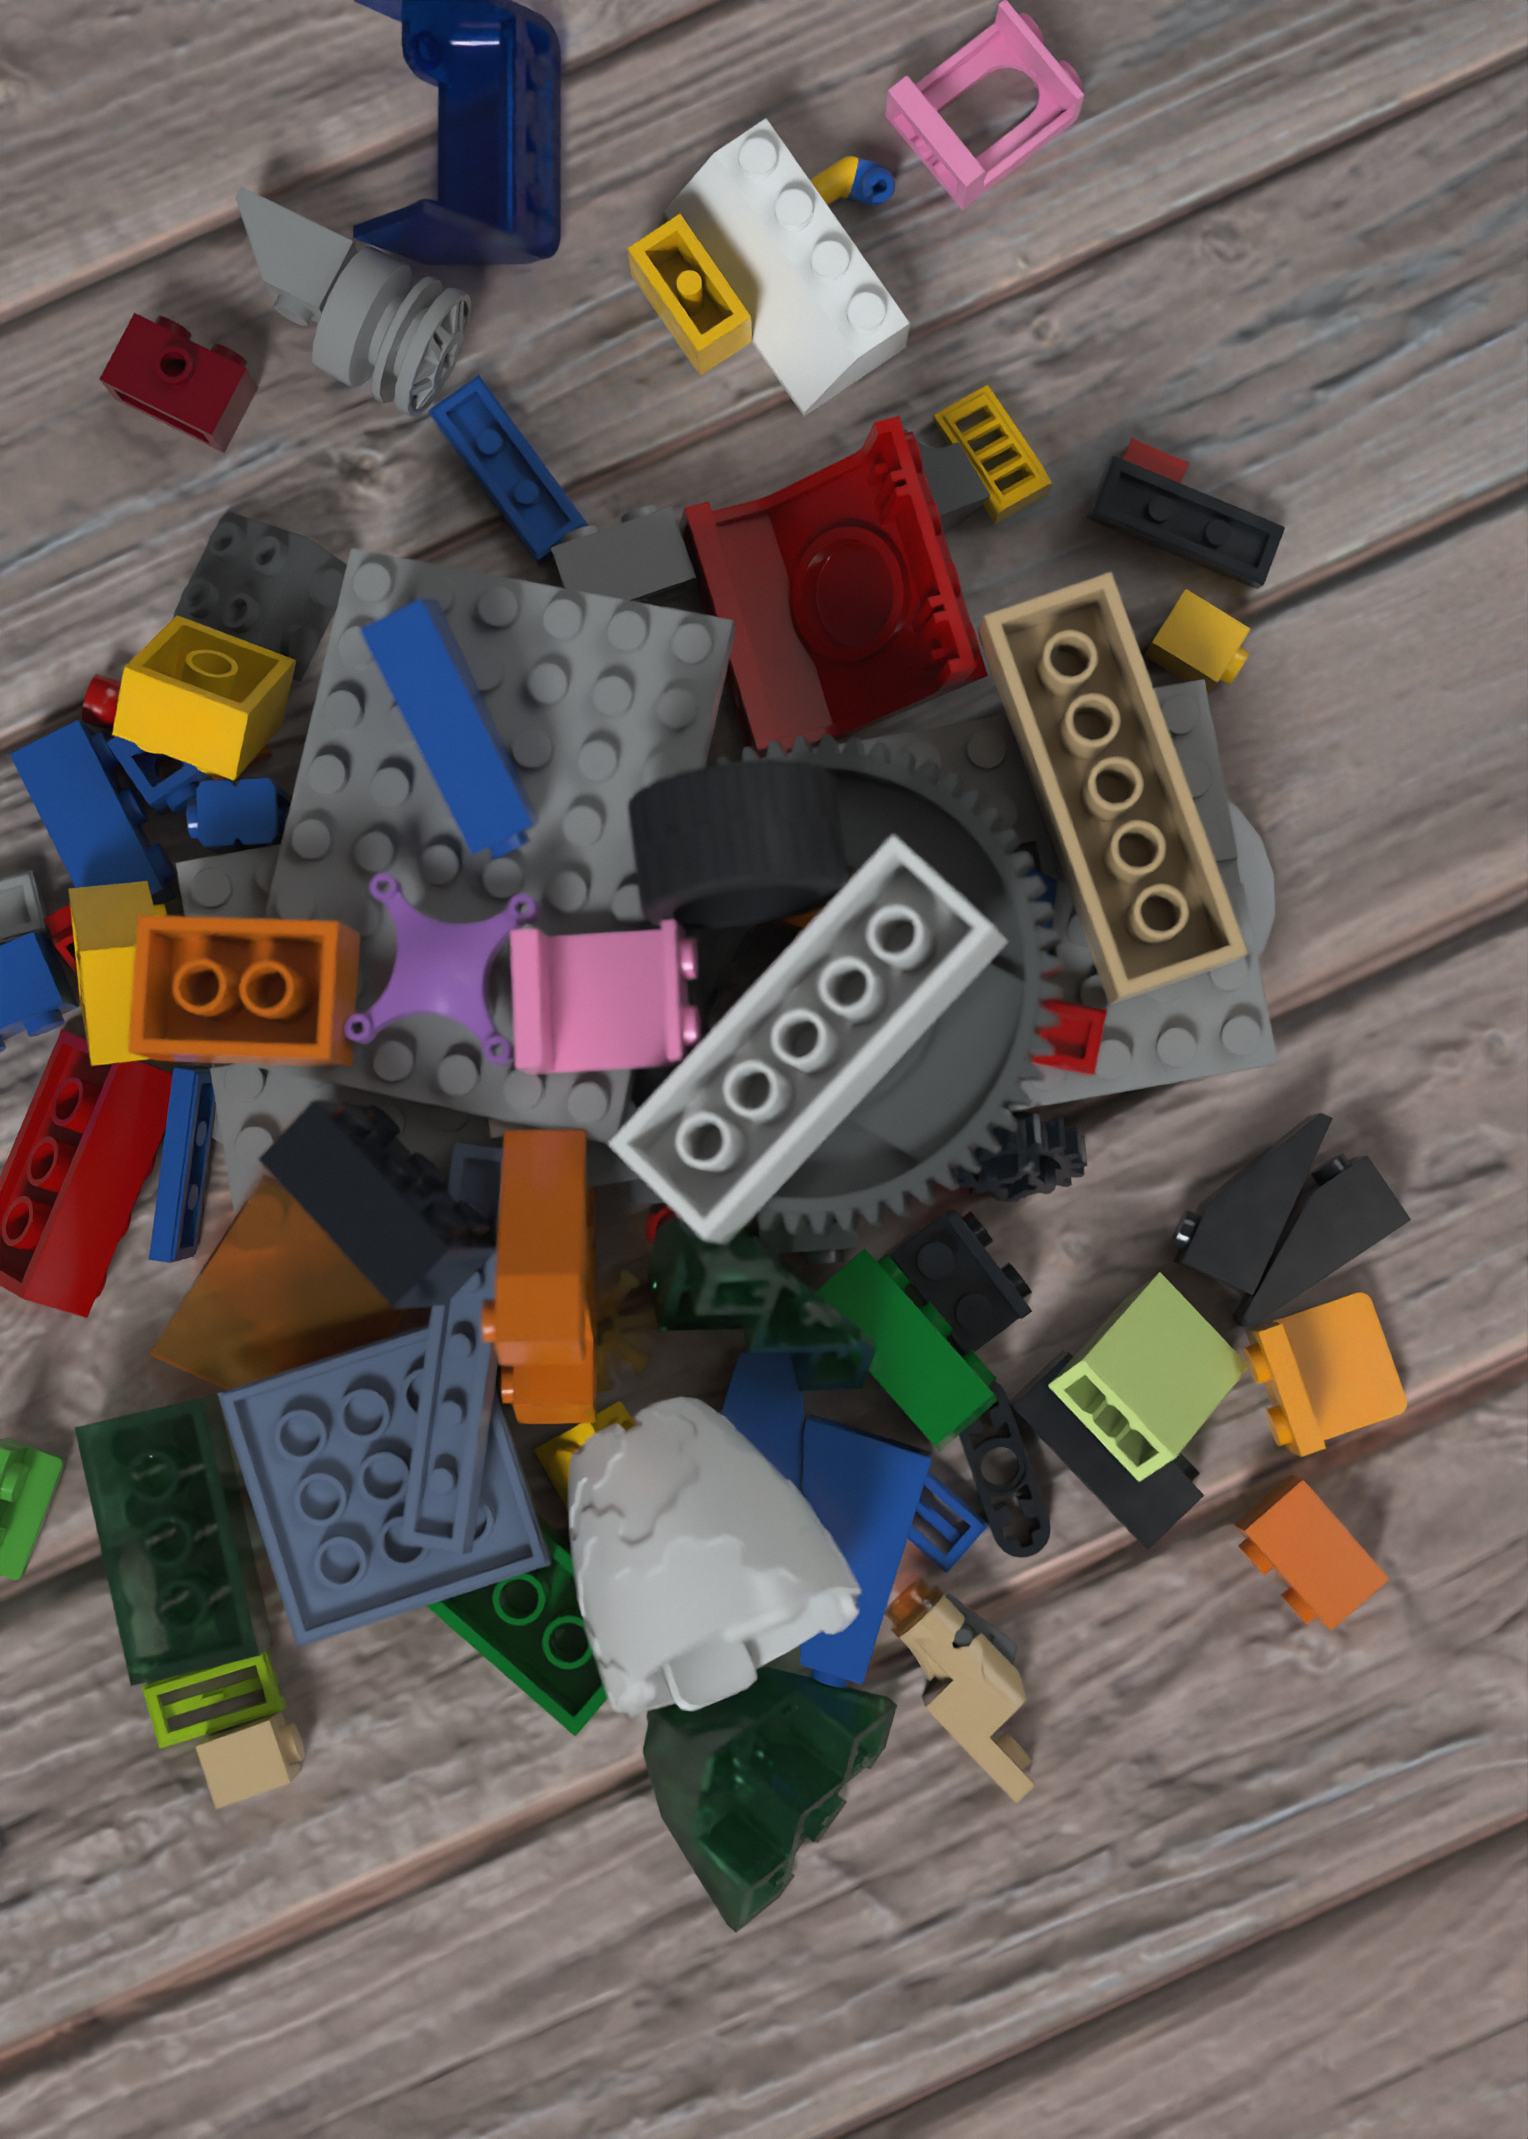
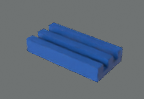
M928 1470L924 1485L970 1526L961 1534L920 1497L916 1512L953 1545L944 1553L914 1525H911L907 1539L947 1573L989 1524Z

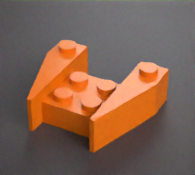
M586 1129L504 1131L495 1300H483L482 1336L483 1342H494L500 1365H502V1403H513L518 1424L597 1423L595 1187L590 1188L586 1169Z

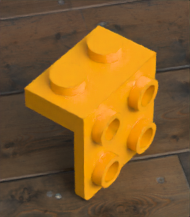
M1354 1292L1245 1329L1250 1346L1244 1347L1246 1362L1256 1384L1264 1383L1272 1406L1265 1409L1267 1422L1278 1446L1285 1445L1287 1452L1303 1457L1327 1449L1324 1440L1398 1416L1406 1410L1407 1399L1372 1299L1367 1294Z

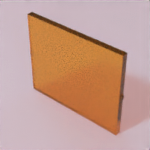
M263 1174L151 1346L149 1355L220 1388L229 1390L388 1338L410 1307L393 1308L276 1179Z

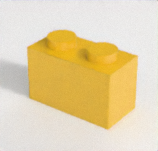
M678 214L627 248L631 276L700 376L752 342L750 314L681 214Z

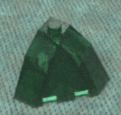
M675 1218L657 1229L646 1271L658 1332L743 1329L748 1354L790 1353L799 1391L862 1389L876 1352L874 1339L788 1261L743 1227L727 1245L704 1240L683 1218Z
M763 1667L756 1669L758 1679L747 1689L697 1710H683L676 1703L648 1710L646 1715L648 1725L642 1752L661 1818L723 1920L735 1933L780 1898L795 1876L791 1872L795 1855L805 1839L808 1837L815 1843L821 1840L847 1803L838 1794L839 1791L865 1768L871 1769L886 1748L897 1704L890 1698L850 1687L838 1688L819 1682L811 1677L772 1667Z

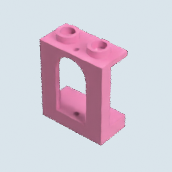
M1003 0L998 4L994 24L918 83L914 84L907 75L887 90L885 117L961 210L965 209L1078 120L1085 95L1082 82L1073 67L1064 60L1057 62L1043 45L1044 38L1036 22L1024 12L1018 14L1007 0ZM1014 68L1023 71L1033 80L1038 90L1036 109L1028 118L975 158L940 116L939 112L985 76L998 69Z

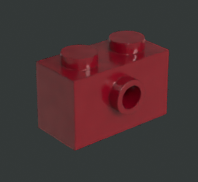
M134 313L99 380L114 399L225 453L258 390V386L251 374L245 368L248 362L241 355L221 344L214 343L211 350L191 341L192 334L169 318L158 316L154 323Z

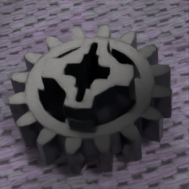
M1013 1112L1011 1115L1019 1125L1015 1131L995 1126L992 1130L1001 1147L997 1153L981 1146L974 1150L981 1167L977 1173L970 1171L960 1164L954 1168L959 1184L958 1188L969 1187V1193L974 1196L989 1191L992 1192L993 1198L996 1201L1018 1202L1020 1198H1026L1029 1195L1037 1193L1050 1194L1055 1190L1056 1186L1069 1187L1072 1185L1071 1178L1083 1177L1085 1175L1084 1167L1087 1166L1085 1135H1080L1077 1125L1064 1127V1122L1061 1118L1041 1122L1040 1114Z

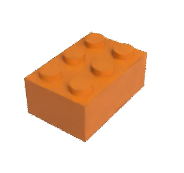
M138 915L128 1052L156 1061L352 1068L354 1041L346 1036L344 1024L349 1016L356 1014L361 934L339 921Z

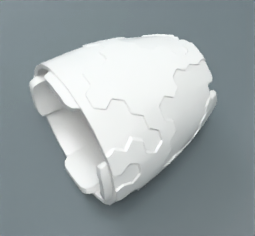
M682 1396L652 1404L650 1407L642 1409L634 1417L636 1426L624 1431L620 1424H614L602 1431H598L574 1452L570 1460L568 1511L578 1600L586 1633L613 1710L619 1714L628 1713L630 1719L644 1713V1711L676 1703L683 1710L694 1711L745 1690L758 1679L756 1669L786 1654L822 1630L826 1634L831 1635L845 1630L859 1612L856 1603L858 1595L862 1591L830 1533L822 1526L807 1500L789 1479L786 1480L724 1416L717 1414L711 1407L697 1398H684Z

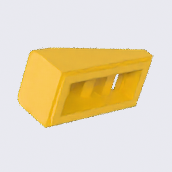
M988 385L933 415V420L947 444L950 446L959 442L989 492L990 497L983 503V506L995 525L1049 495L1053 485L1052 481ZM983 408L989 418L961 433L955 423ZM996 429L1000 436L998 440L976 452L972 450L969 445L971 442ZM1008 450L1012 459L987 472L982 463ZM1020 470L1024 479L1000 492L995 483Z

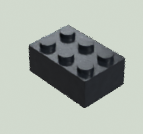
M313 1100L258 1160L393 1308L446 1305L497 1251V1245L485 1233L489 1229V1224L473 1206L463 1200L456 1202L440 1185L445 1180L442 1172L424 1155L415 1152L413 1155L397 1138L401 1132L399 1126L382 1109L375 1105H370L369 1107L353 1105L346 1101L336 1103Z

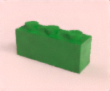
M864 1248L806 1300L931 1443L941 1451L998 1401L995 1394L988 1387L997 1378L972 1350L961 1357L945 1338L954 1331L953 1328L929 1301L918 1309L902 1291L911 1281L887 1254L876 1261Z

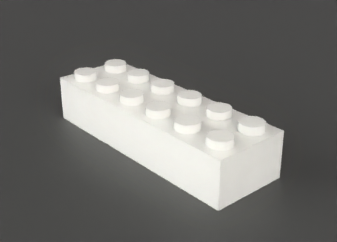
M892 835L608 1144L704 1240L727 1245L1008 941L896 836Z

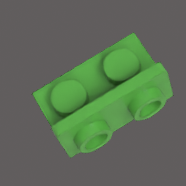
M8 1437L0 1439V1575L12 1580H18L25 1575L66 1461L61 1456Z

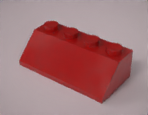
M61 1029L0 1175V1286L22 1299L88 1318L95 1299L100 1296L105 1287L106 1272L119 1240L125 1236L129 1229L131 1211L143 1182L153 1171L156 1160L155 1153L166 1129L173 1073L142 1060L91 1066L87 1039Z

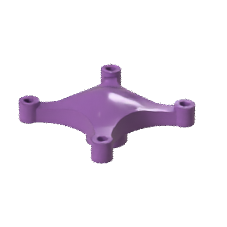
M387 873L375 875L369 884L370 892L375 898L386 905L392 915L397 933L396 961L388 986L376 1004L362 1015L353 1014L345 1021L344 1032L346 1036L358 1043L367 1044L376 1038L377 1032L401 1018L421 1014L439 1015L456 1020L473 1032L482 1043L483 1053L488 1061L499 1066L510 1064L515 1058V1047L511 1041L502 1036L491 1015L488 1000L489 976L499 950L511 936V930H518L524 925L535 923L539 919V904L529 895L518 894L510 900L506 910L490 919L468 924L445 923L428 918L417 911L404 896L403 887L396 878ZM389 884V889L383 893L384 887ZM528 905L527 912L521 914V908ZM363 1024L364 1029L358 1034V1028ZM503 1046L502 1054L497 1056V1048Z

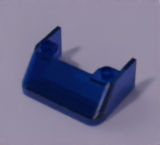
M354 0V2L401 22L402 53L406 64L419 79L438 87V202L431 199H421L404 208L353 225V238L425 265H528L555 255L561 241V48L557 33L551 23L540 13L512 0Z

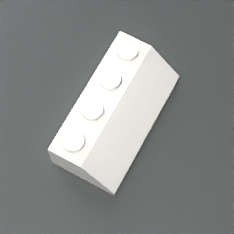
M766 118L714 152L664 211V217L667 221L678 214L682 215L751 316L752 343L803 416H806L907 347L910 322Z

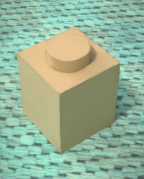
M282 1711L210 1734L195 1746L216 1809L291 1783L302 1771L299 1762L305 1760V1750L300 1733L294 1723L286 1725Z

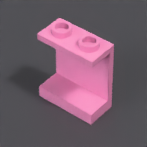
M662 920L661 929L565 936H547L538 928L511 930L515 1068L533 1075L680 1066L691 1054L690 1048H697L701 1043L700 1013L698 1006H688L687 979H697L698 977L697 944L694 937L686 938L685 929L676 920Z

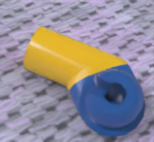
M853 156L840 159L810 179L827 206L840 197L867 205H879L892 197L896 184L894 176L883 165Z

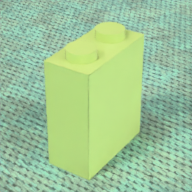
M1159 1272L1119 1304L1048 1386L1140 1482L1178 1456L1249 1368V1365Z

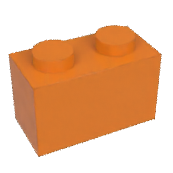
M1292 1474L1234 1524L1246 1538L1238 1545L1240 1551L1263 1576L1273 1569L1288 1587L1280 1595L1281 1598L1305 1625L1316 1619L1320 1624L1332 1631L1390 1580L1307 1483Z

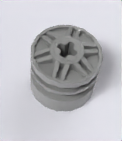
M364 247L352 257L328 296L313 341L312 362L316 370L352 388L361 387L372 377L371 391L376 400L382 403H389L394 400L398 411L410 417H417L431 405L456 364L470 321L472 303L468 294L456 288H447L444 291L441 281L432 276L422 278L412 288L413 273L410 265L374 247Z

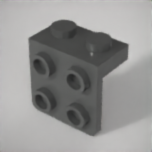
M229 512L220 518L212 532L199 563L181 595L173 618L176 615L295 659L296 664L292 680L301 682L337 608L347 564L309 537Z

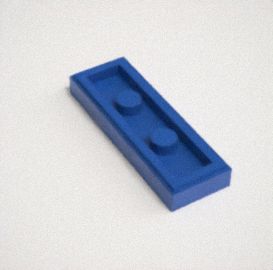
M479 375L428 410L431 419L539 566L553 557L551 547L562 544L561 538L565 534L588 526V523Z
M195 1065L173 1068L149 1260L172 1263L194 1257L196 1254L216 1105L210 1071L211 1067Z

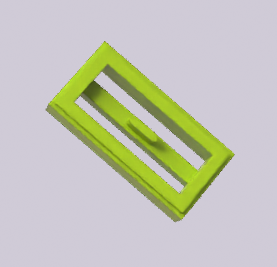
M270 1646L261 1647L183 1671L141 1686L159 1749L286 1709L287 1705L284 1695L280 1694L278 1687L280 1681L277 1670H273L271 1663L273 1656ZM256 1665L258 1676L164 1705L162 1704L160 1694ZM263 1689L266 1698L264 1701L171 1730L169 1728L167 1718Z

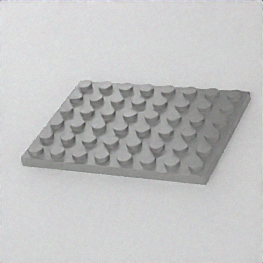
M351 548L264 919L339 921L359 932L361 935L356 1014L361 1015L376 1004L386 990L394 970L397 954V933L392 915L386 905L375 898L370 892L369 884L371 879L379 873H387L396 878L403 887L404 896L417 911L428 918L445 923L468 924L490 919L506 910L510 900L515 895L526 894L539 904L540 916L535 923L524 925L518 930L538 928L547 936H565L661 929L660 924L649 922L641 914L627 805L638 790L649 786L654 781L680 772L705 767L736 632L734 621ZM421 598L438 600L539 819L534 826L525 829L530 842L496 859L493 858L489 848L474 855L471 854L359 630ZM389 884L384 887L383 893L387 892ZM528 905L521 908V914L527 912ZM510 936L499 950L492 965L488 983V1000L491 1015L499 1032L505 1039L511 1041L515 1047ZM431 1014L413 1015L394 1021L377 1032L376 1038L367 1044L354 1041L352 1068L243 1064L542 1130L586 1129V1139L606 1144L624 1127L637 1071L636 1068L529 1075L515 1068V1058L506 1066H499L488 1061L484 1056L482 1043L466 1026L451 1018ZM363 1024L359 1026L358 1034L363 1031ZM503 1046L497 1048V1056L502 1054Z

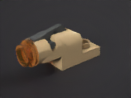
M920 1577L905 1588L885 1610L884 1614L893 1623L891 1631L909 1647L929 1681L934 1677L939 1680L922 1697L925 1708L1017 1804L1035 1786L1029 1772L1025 1769L1033 1760L1007 1732L998 1740L993 1735L1027 1700L1019 1671L1013 1666L1017 1645L1011 1638L951 1594L945 1595L937 1584L930 1587Z

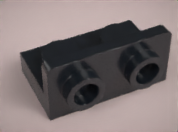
M951 1208L892 1252L890 1256L911 1281V1284L926 1303L929 1301L953 1328L954 1331L950 1335L963 1353L966 1354L970 1350L976 1352L1016 1320L1023 1319L1030 1314L1032 1310L1024 1299L1032 1291L1010 1262L999 1268L985 1248L993 1242V1239L976 1216L969 1211L961 1217L954 1208Z

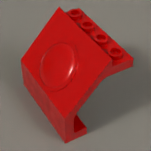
M900 416L874 422L862 448L857 452L773 494L714 511L711 510L709 501L684 508L679 529L696 575L697 589L705 615L730 619L736 625L725 682L745 748L750 746L760 758L767 757L768 745L771 740L776 739L785 748L787 753H792L796 736H804L811 743L812 747L820 744L823 735H831L835 740H840L988 676L979 648L978 638L962 593L959 576L942 528L939 511L922 463L918 443L913 431L904 432Z

